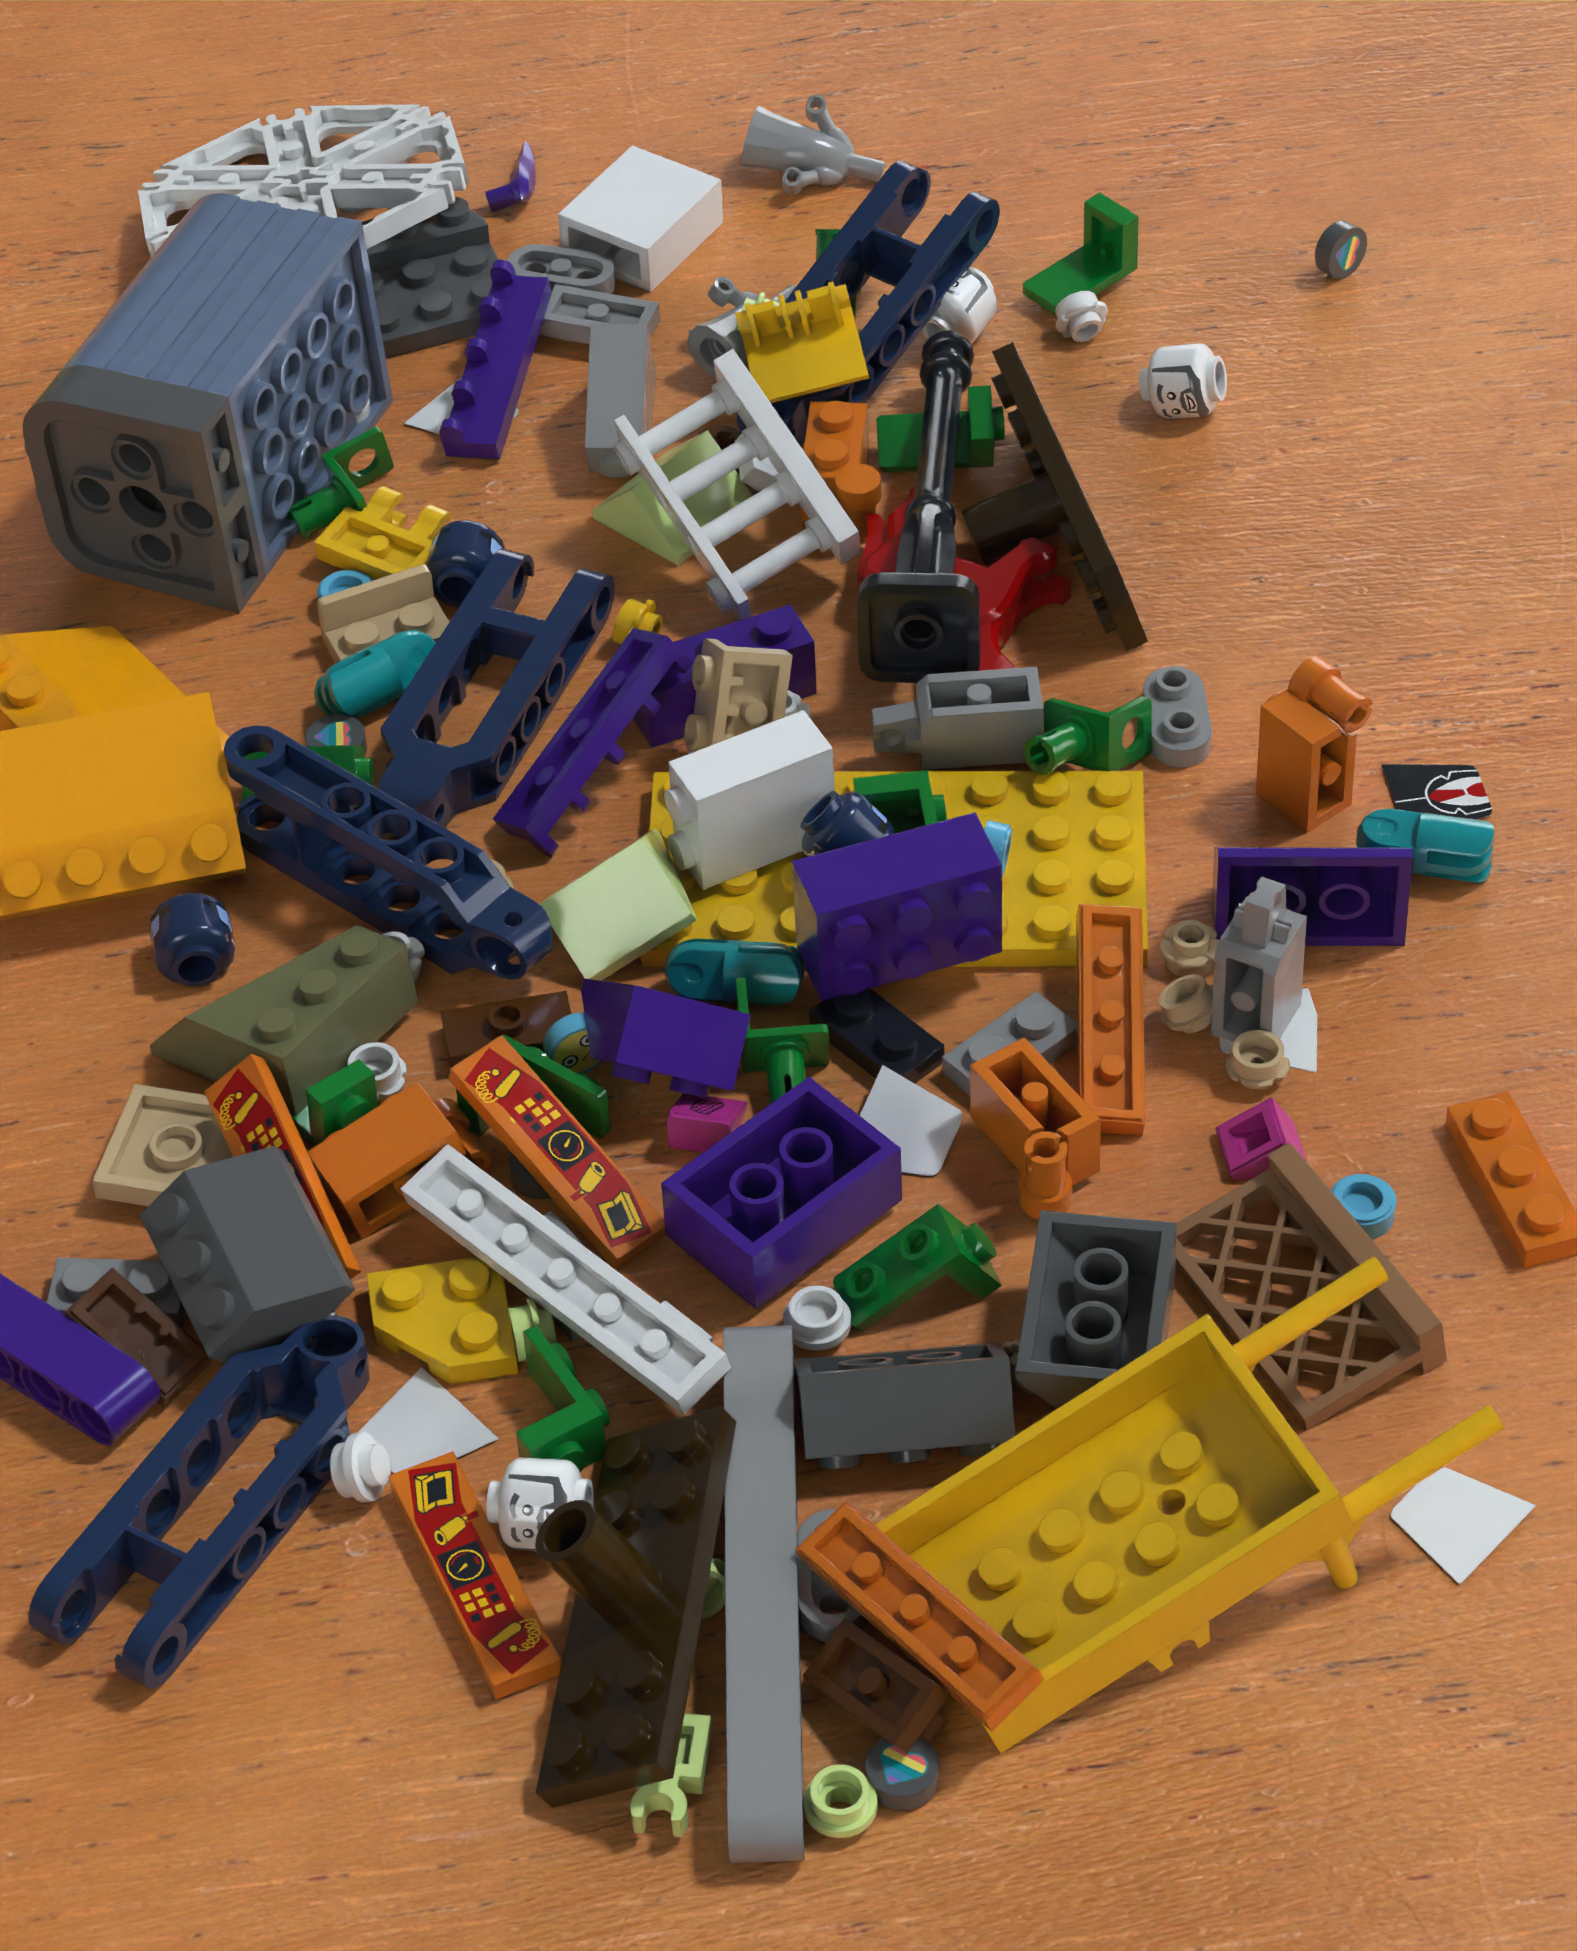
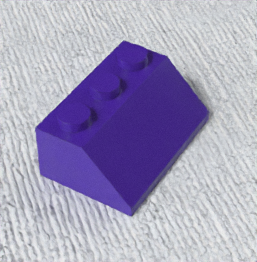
M791 605L674 642L693 664L695 658L702 654L704 639H717L727 646L786 650L793 655L788 691L799 695L801 699L817 694L815 642ZM693 664L685 674L679 673L672 667L668 669L651 693L661 705V708L654 717L646 715L641 710H638L633 717L651 748L684 737L686 720L689 715L694 714L697 692L692 683Z
M1214 847L1212 898L1213 926L1217 933L1216 939L1220 940L1233 919L1234 912L1238 908L1239 903L1242 904L1246 896L1256 891L1257 882L1261 877L1285 884L1286 909L1307 916L1305 946H1405L1413 860L1412 848Z

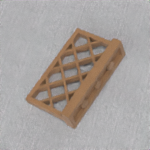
M1289 1142L1267 1155L1270 1169L1177 1223L1176 1267L1237 1343L1261 1328L1263 1323L1267 1324L1289 1310L1267 1307L1273 1284L1308 1288L1307 1299L1371 1257L1375 1256L1386 1271L1389 1280L1356 1300L1350 1317L1333 1315L1312 1328V1330L1346 1334L1341 1358L1305 1353L1309 1330L1295 1340L1293 1351L1278 1350L1256 1365L1259 1372L1307 1431L1417 1365L1423 1374H1426L1446 1362L1447 1356L1441 1321ZM1266 1196H1269L1280 1209L1276 1226L1241 1222L1244 1209ZM1289 1221L1295 1228H1288ZM1201 1234L1224 1237L1219 1259L1191 1256L1183 1245ZM1236 1239L1270 1242L1271 1246L1266 1265L1231 1261ZM1283 1244L1312 1248L1317 1254L1313 1271L1278 1267ZM1326 1266L1333 1274L1324 1273ZM1206 1275L1214 1276L1213 1283ZM1226 1278L1261 1282L1256 1305L1226 1301L1222 1296ZM1363 1312L1366 1313V1315L1370 1318V1320H1369V1319H1362V1317H1363ZM1243 1321H1250V1328ZM1358 1335L1387 1339L1396 1350L1378 1362L1353 1359ZM1280 1367L1289 1368L1287 1376ZM1300 1370L1337 1374L1333 1389L1308 1403L1296 1388Z

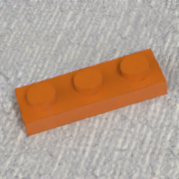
M1509 1091L1448 1106L1445 1124L1523 1268L1576 1255L1577 1213Z

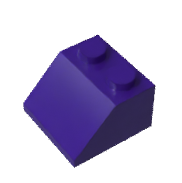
M592 979L583 980L581 994L590 1056L593 1059L613 1063L610 1076L648 1085L651 1073L671 1077L669 1090L705 1099L708 1097L710 1087L733 1091L751 1014L636 985Z

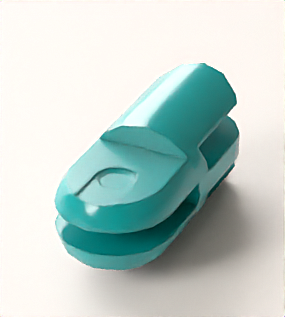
M407 630L397 633L377 644H372L338 661L328 668L326 673L317 680L314 691L316 705L326 715L343 714L354 718L365 716L402 696L436 642L430 635L424 632Z
M1380 809L1364 816L1357 828L1356 845L1357 847L1412 848L1411 874L1482 883L1487 881L1491 873L1492 844L1495 832L1494 825L1488 821L1397 809Z
M700 938L686 940L675 946L669 953L664 967L668 986L680 997L700 1002L737 1003L736 978H745L748 1004L781 1005L791 1002L801 986L806 970L801 956L794 946L775 942Z

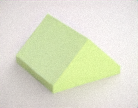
M707 430L668 450L655 461L670 482L720 452L721 448ZM734 470L684 500L683 503L701 528L753 495L745 483L740 481V476ZM640 473L592 509L593 519L677 566L693 555V552Z
M655 828L539 903L545 909L550 919L551 927L584 978L600 981L697 920L663 838Z

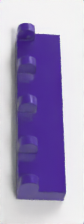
M501 259L493 262L490 271L492 285L489 295L482 298L478 308L481 320L475 338H471L468 341L465 349L466 367L462 379L455 382L451 393L454 404L450 417L442 421L439 430L446 456L484 459L501 458L552 291L548 277L518 276L510 262Z
M633 628L499 809L493 820L508 834L528 840L540 852L551 857L559 847L548 835L568 806L580 813H584L591 802L580 789L604 757L613 764H620L626 753L615 743L638 710L654 717L661 708L660 703L651 693L668 669L672 667L679 673L685 674L693 664L692 661L668 636Z

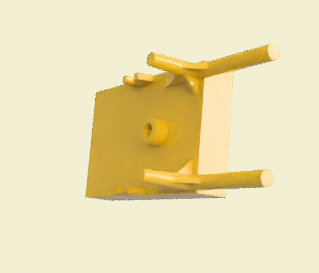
M1375 1256L1231 1346L1207 1313L875 1524L879 1530L1040 1671L1044 1681L992 1732L981 1723L1000 1754L1145 1661H1149L1161 1672L1174 1664L1170 1654L1177 1645L1187 1640H1193L1199 1649L1210 1642L1209 1620L1299 1563L1324 1561L1334 1583L1338 1587L1344 1589L1352 1587L1358 1580V1573L1348 1545L1367 1516L1504 1429L1496 1412L1487 1404L1341 1497L1338 1490L1253 1376L1252 1371L1260 1361L1388 1281L1389 1277ZM1182 1509L1180 1512L1171 1515L1174 1511Z

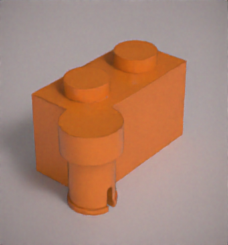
M810 401L803 451L859 531L860 543H866L867 514H876V505L881 499L880 473L876 468L868 465L867 403ZM801 507L802 529H806L805 522L809 520V517Z
M1320 656L1310 657L1301 663L1293 673L1288 689L1273 694L1260 708L1256 795L1306 833L1352 805L1357 739L1355 731L1361 728L1368 720L1372 712V708L1369 706L1373 705L1368 697L1362 696L1342 681L1341 672Z
M1025 1037L970 1065V1117L1021 1172L1022 1175L1019 1178V1204L1022 1210L1030 1217L1039 1219L1040 1211L1066 1213L1072 1204V1186L1100 1171V1117Z
M418 1081L400 1093L388 1097L378 1107L344 1129L330 1134L322 1143L308 1151V1155L324 1189L361 1239H364L412 1208L406 1202L400 1188L447 1144L484 1172L489 1170L492 1163L489 1153L480 1146L470 1133V1121L458 1105L448 1098L432 1101Z

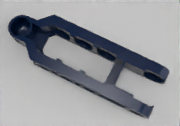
M902 160L893 163L785 300L786 303L797 301L795 291L798 290L801 291L802 299L808 298L806 291L828 286L829 282H834L835 287L846 284L851 302L870 277L895 287L889 296L883 294L878 300L879 309L858 334L869 375L868 379L771 403L800 447L805 442L810 401L866 403L940 307L946 292L969 269L992 238L1000 215V206L997 200L976 191L969 193L950 216L945 214L922 245H918L902 238V235L919 215L926 203L931 186L930 175L928 171ZM737 413V424L742 434V431L747 427Z
M503 548L498 549L380 728L391 758L387 762L386 770L379 782V789L444 828L455 814L496 801L605 626L614 600L615 584L611 575L584 568L579 569L570 580L546 620L514 613L525 593L528 576H534L533 558L528 554ZM493 654L519 660V663L469 742L454 747L438 744L443 722L456 703H463L466 698V686L481 664L487 665ZM391 832L392 835L399 838L407 835L402 832Z
M253 725L234 732L226 740L224 755L229 776L240 785L254 792L253 795L244 799L237 807L238 814L236 818L241 844L249 853L382 933L400 932L408 938H416L423 945L425 952L423 957L452 975L474 967L501 978L510 980L520 979L553 950L550 919L545 909L531 898L510 887L484 850L276 729L268 726ZM255 752L269 753L261 759L248 760L244 758L248 754ZM354 805L359 806L360 808L355 811ZM265 822L281 823L278 827L270 830L255 828ZM391 832L407 834L403 838L394 841L380 839L381 836ZM439 859H448L454 862L444 868L426 866L430 862ZM354 875H367L371 877L367 881L358 884L344 882L347 878ZM400 902L417 904L415 907L405 911L389 909L394 904ZM447 929L463 931L459 936L450 939L435 936ZM518 956L521 964L514 965L509 960Z
M329 1315L325 1319L302 1324L282 1344L233 1354L44 1577L36 1589L30 1604L28 1616L32 1629L61 1644L68 1645L75 1642L89 1628L134 1572H137L161 1585L149 1599L151 1608L129 1635L122 1656L116 1655L115 1668L119 1674L147 1688L155 1689L163 1685L332 1478L330 1470L332 1450L336 1444L345 1442L350 1435L346 1417L347 1410L364 1391L370 1380L365 1337L360 1326L349 1318ZM312 1337L311 1343L306 1348L309 1338ZM282 1416L300 1425L288 1441L281 1439L274 1447L275 1457L246 1491L241 1488L233 1497L234 1507L206 1541L199 1538L188 1553L161 1541L261 1420Z

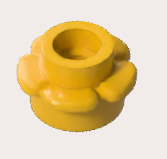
M632 598L628 599L622 606L615 621L613 641L621 645L633 628L660 634L663 618L660 615L654 614L656 611L655 602L651 599H647L645 603Z

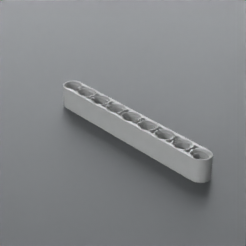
M793 1326L724 1327L723 1351L726 1353L732 1367L724 1375V1409L737 1422L725 1485L727 1825L729 1863L805 1861L800 1620L798 1609L797 1553L795 1551L797 1548L798 1517Z

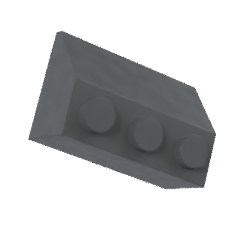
M272 1146L184 1170L140 1214L144 1226L208 1357L224 1364L233 1354L282 1344L302 1324L327 1318L355 1290L283 1150Z
M1040 1211L1015 1379L1058 1409L1167 1340L1176 1272L1177 1223Z
M999 1342L794 1359L803 1450L806 1459L819 1458L820 1468L839 1469L861 1465L862 1454L885 1452L889 1453V1462H918L930 1459V1449L956 1446H958L959 1456L979 1457L984 1456L1000 1446V1443L1006 1442L1015 1436L1009 1357Z

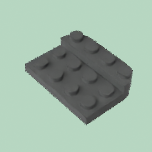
M455 197L456 201L448 204L449 208L367 249L386 358L476 335L481 320L478 308L482 298L489 295L492 285L490 271L493 262L499 259L489 241L488 224L480 215L469 209V203L465 199ZM373 219L362 221V225L370 223Z

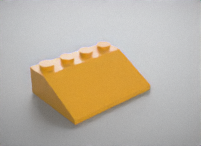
M112 625L3 634L0 636V731L186 696ZM217 726L224 763L227 768L224 746L229 736Z
M209 692L0 731V921L246 874V864Z

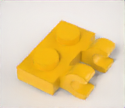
M382 486L373 494L367 507L361 512L348 506L345 507L314 541L316 557L321 561L344 570L363 572L370 576L372 580L419 565H426L433 539L442 526L450 519V512L429 505L421 512L414 525L409 530H405L403 526L407 521V515L394 510L402 501L403 493Z

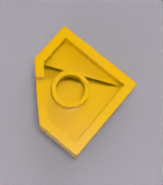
M478 1257L366 1273L375 1339L380 1345L396 1354L402 1349L428 1363L430 1373L450 1384L519 1374L511 1320H509L504 1277Z

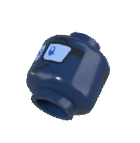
M463 520L453 521L444 525L435 535L426 560V566L432 575L434 593L449 605L460 607L498 549H505L503 540L494 530L482 523Z
M835 791L828 793L809 810L800 826L805 831L802 838V850L808 857L894 834L892 823L863 795L857 792H847L842 795Z
M199 892L182 893L172 896L158 905L151 915L149 932L153 959L160 973L169 980L187 986H202L222 975L232 964L235 942L231 918L225 905L215 897Z

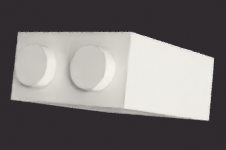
M632 145L558 213L561 247L601 253L609 257L613 262L615 279L652 292L723 223L721 179Z
M804 710L668 762L670 789L665 791L664 798L668 812L673 820L674 834L668 836L670 853L678 868L682 871L688 869L701 888L705 890L803 851L802 838L805 831L800 828L803 818L822 797L835 791L833 748Z

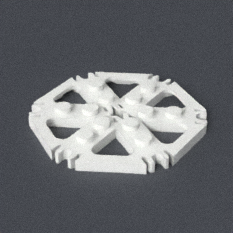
M419 104L309 106L311 114L306 116L304 109L297 108L294 110L295 115L286 120H277L274 114L268 115L266 118L267 125L265 126L261 125L260 118L160 166V170L153 172L155 183L148 182L141 185L142 190H138L150 257L154 255L178 225L167 226V217L180 210L191 209L200 198L216 193L240 196V199L254 202L257 200L270 202L293 210L299 208L319 212L323 216L338 218L335 208H339L343 213H355L366 208H387L388 211L376 216L370 223L363 225L366 248L369 249L449 208L448 204L456 201L454 191L466 189V183H469L450 115L446 117L445 113L439 112L431 116L429 107H420ZM336 134H358L321 152L320 142L326 137ZM423 152L437 153L440 160L431 164H406L407 158ZM252 154H266L269 165H229Z

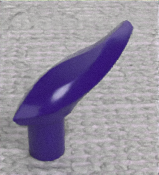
M525 141L518 155L515 169L510 175V183L485 192L492 212L515 204L527 203L534 192L536 183L534 157L530 145Z

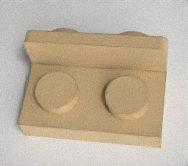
M419 565L321 597L317 601L323 643L334 663L372 644H377L397 633L407 630L424 632L437 642L449 624L448 618L434 597L432 575L426 565Z
M704 639L702 654L695 658L692 669V683L695 691H697L694 714L688 716L684 729V740L689 754L784 718L793 655L783 649L727 646L717 639Z

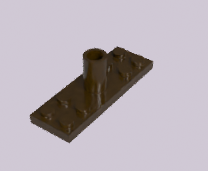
M1012 342L992 351L1001 374L992 377L991 380L1004 409L1015 405L1016 410L1007 413L1020 447L1023 448L1029 444L1033 446V449L1024 452V455L1034 478L961 510L984 564L1006 555L1023 540L1031 537L1039 540L1057 531H1061L1071 556L1082 553L1084 559L1074 564L1088 596L1096 592H1100L1102 596L1092 601L1105 633L1107 634L1117 629L1126 651L1148 642L1117 564L1014 343Z
M722 1406L607 1439L594 1505L592 1506L584 1500L567 1502L554 1510L545 1519L537 1533L535 1548L538 1556L576 1592L535 1792L552 1808L672 1779L674 1776L737 1423Z

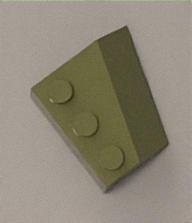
M356 925L184 1017L150 1044L152 1055L215 1082L250 1054L265 1058L289 1112L297 1116L308 1106L307 1088L348 1066V1058L356 1048L367 1043L377 1042L418 1003L406 944Z

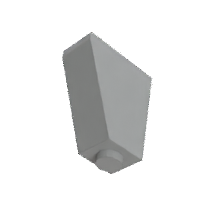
M590 324L585 452L590 472H599L601 475L610 478L629 476L613 449V445L619 442L614 423L615 419L625 415L638 436L651 429L656 371L647 324Z

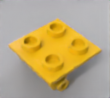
M829 282L828 286L806 291L808 298L802 299L801 291L798 290L795 291L797 301L786 303L784 294L778 295L780 302L778 306L774 305L773 300L754 305L747 303L745 304L746 310L735 312L750 374L770 403L869 378L846 284L835 287L834 282Z

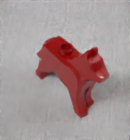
M916 485L910 489L909 496L888 515V524L880 514H867V538L865 550L857 570V592L859 585L867 576L880 572H896V559L900 538L906 523V509L915 497ZM1031 537L1021 541L1016 548L988 568L956 557L954 574L965 575L972 579L978 586L980 593L981 657L978 671L1015 668L1001 653L1000 648L1008 642L1020 621L1031 612L1053 603L1063 606L1071 599V581L1054 573L1049 574L1044 580L1037 578L1038 575L1051 572L1057 566V548Z

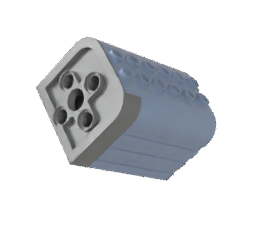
M223 193L206 195L196 201L24 417V447L26 454L29 456L36 484V496L41 504L46 528L55 547L73 566L82 572L235 613L242 611L299 532L296 521L294 519L291 520L288 516L291 505L329 485V477L321 455L375 427L393 402L362 221L344 217L333 218L323 216L319 212L299 208L297 210L283 208L279 204L260 200L254 202L240 199V196ZM369 399L370 413L365 420L357 424L355 415L363 411Z

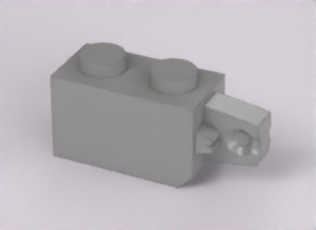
M1023 667L927 674L916 683V701L872 709L871 729L874 751L919 753L922 770L1027 763L1024 756L1025 743L1028 739L1043 734V702L1038 668Z
M1261 877L1256 884V891L1246 896L1242 904L1239 903L1238 908L1234 912L1233 919L1220 938L1214 957L1212 1008L1215 1009V1013L1212 1015L1211 1022L1212 1036L1234 1042L1240 1034L1246 1031L1265 1030L1281 1038L1301 1005L1307 916L1286 909L1285 884Z

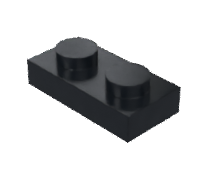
M870 988L857 994L836 996V998L822 1001L809 1010L810 1025H828L829 1043L875 1079L883 1065L909 1081L917 1083L942 1064V1056L945 1055L944 1044Z

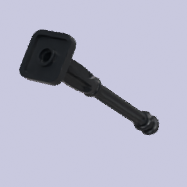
M951 330L942 331L929 337L922 349L923 363L919 375L922 385L926 388L915 497L906 509V523L900 538L896 559V572L873 573L867 576L859 585L857 597L859 665L861 671L874 681L918 683L927 674L978 671L980 666V593L978 586L972 579L965 575L954 574L956 567L954 526L957 515L954 506L951 504L961 396L971 384L973 375L971 365L974 360V351L967 338Z

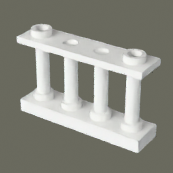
M732 349L713 360L717 383L712 385V393L644 434L638 436L625 415L615 419L614 423L619 442L613 445V449L620 463L630 476L636 472L640 473L711 580L707 581L705 586L716 606L722 613L731 609L740 621L751 617L746 592L818 548L821 552L831 549L841 565L860 554L861 550L859 531L735 350ZM726 412L730 416L737 412L747 427L742 431L744 437L669 482L652 456L722 413ZM755 457L759 461L768 457L778 472L773 477L775 483L700 528L683 501ZM788 503L792 507L799 503L809 517V520L805 522L806 529L731 574L714 547L782 505Z

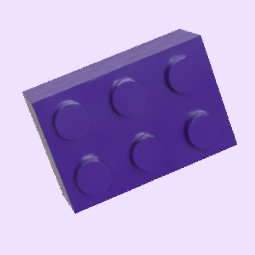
M976 812L792 861L796 946L820 1001L836 998V996L857 994L865 989L906 978L919 977L924 973L965 962L978 961L984 957L1002 952V865Z
M808 1077L661 1183L665 1235L747 1303L757 1309L902 1201L901 1148L811 1077Z

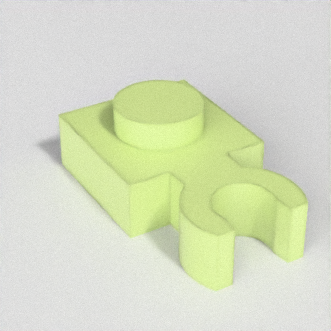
M685 1714L673 1778L636 1787L638 1790L631 1800V1817L635 1833L644 1834L646 1818L656 1810H666L671 1813L673 1837H682L686 1832L689 1819L687 1800L684 1793L702 1794L712 1736L711 1716Z

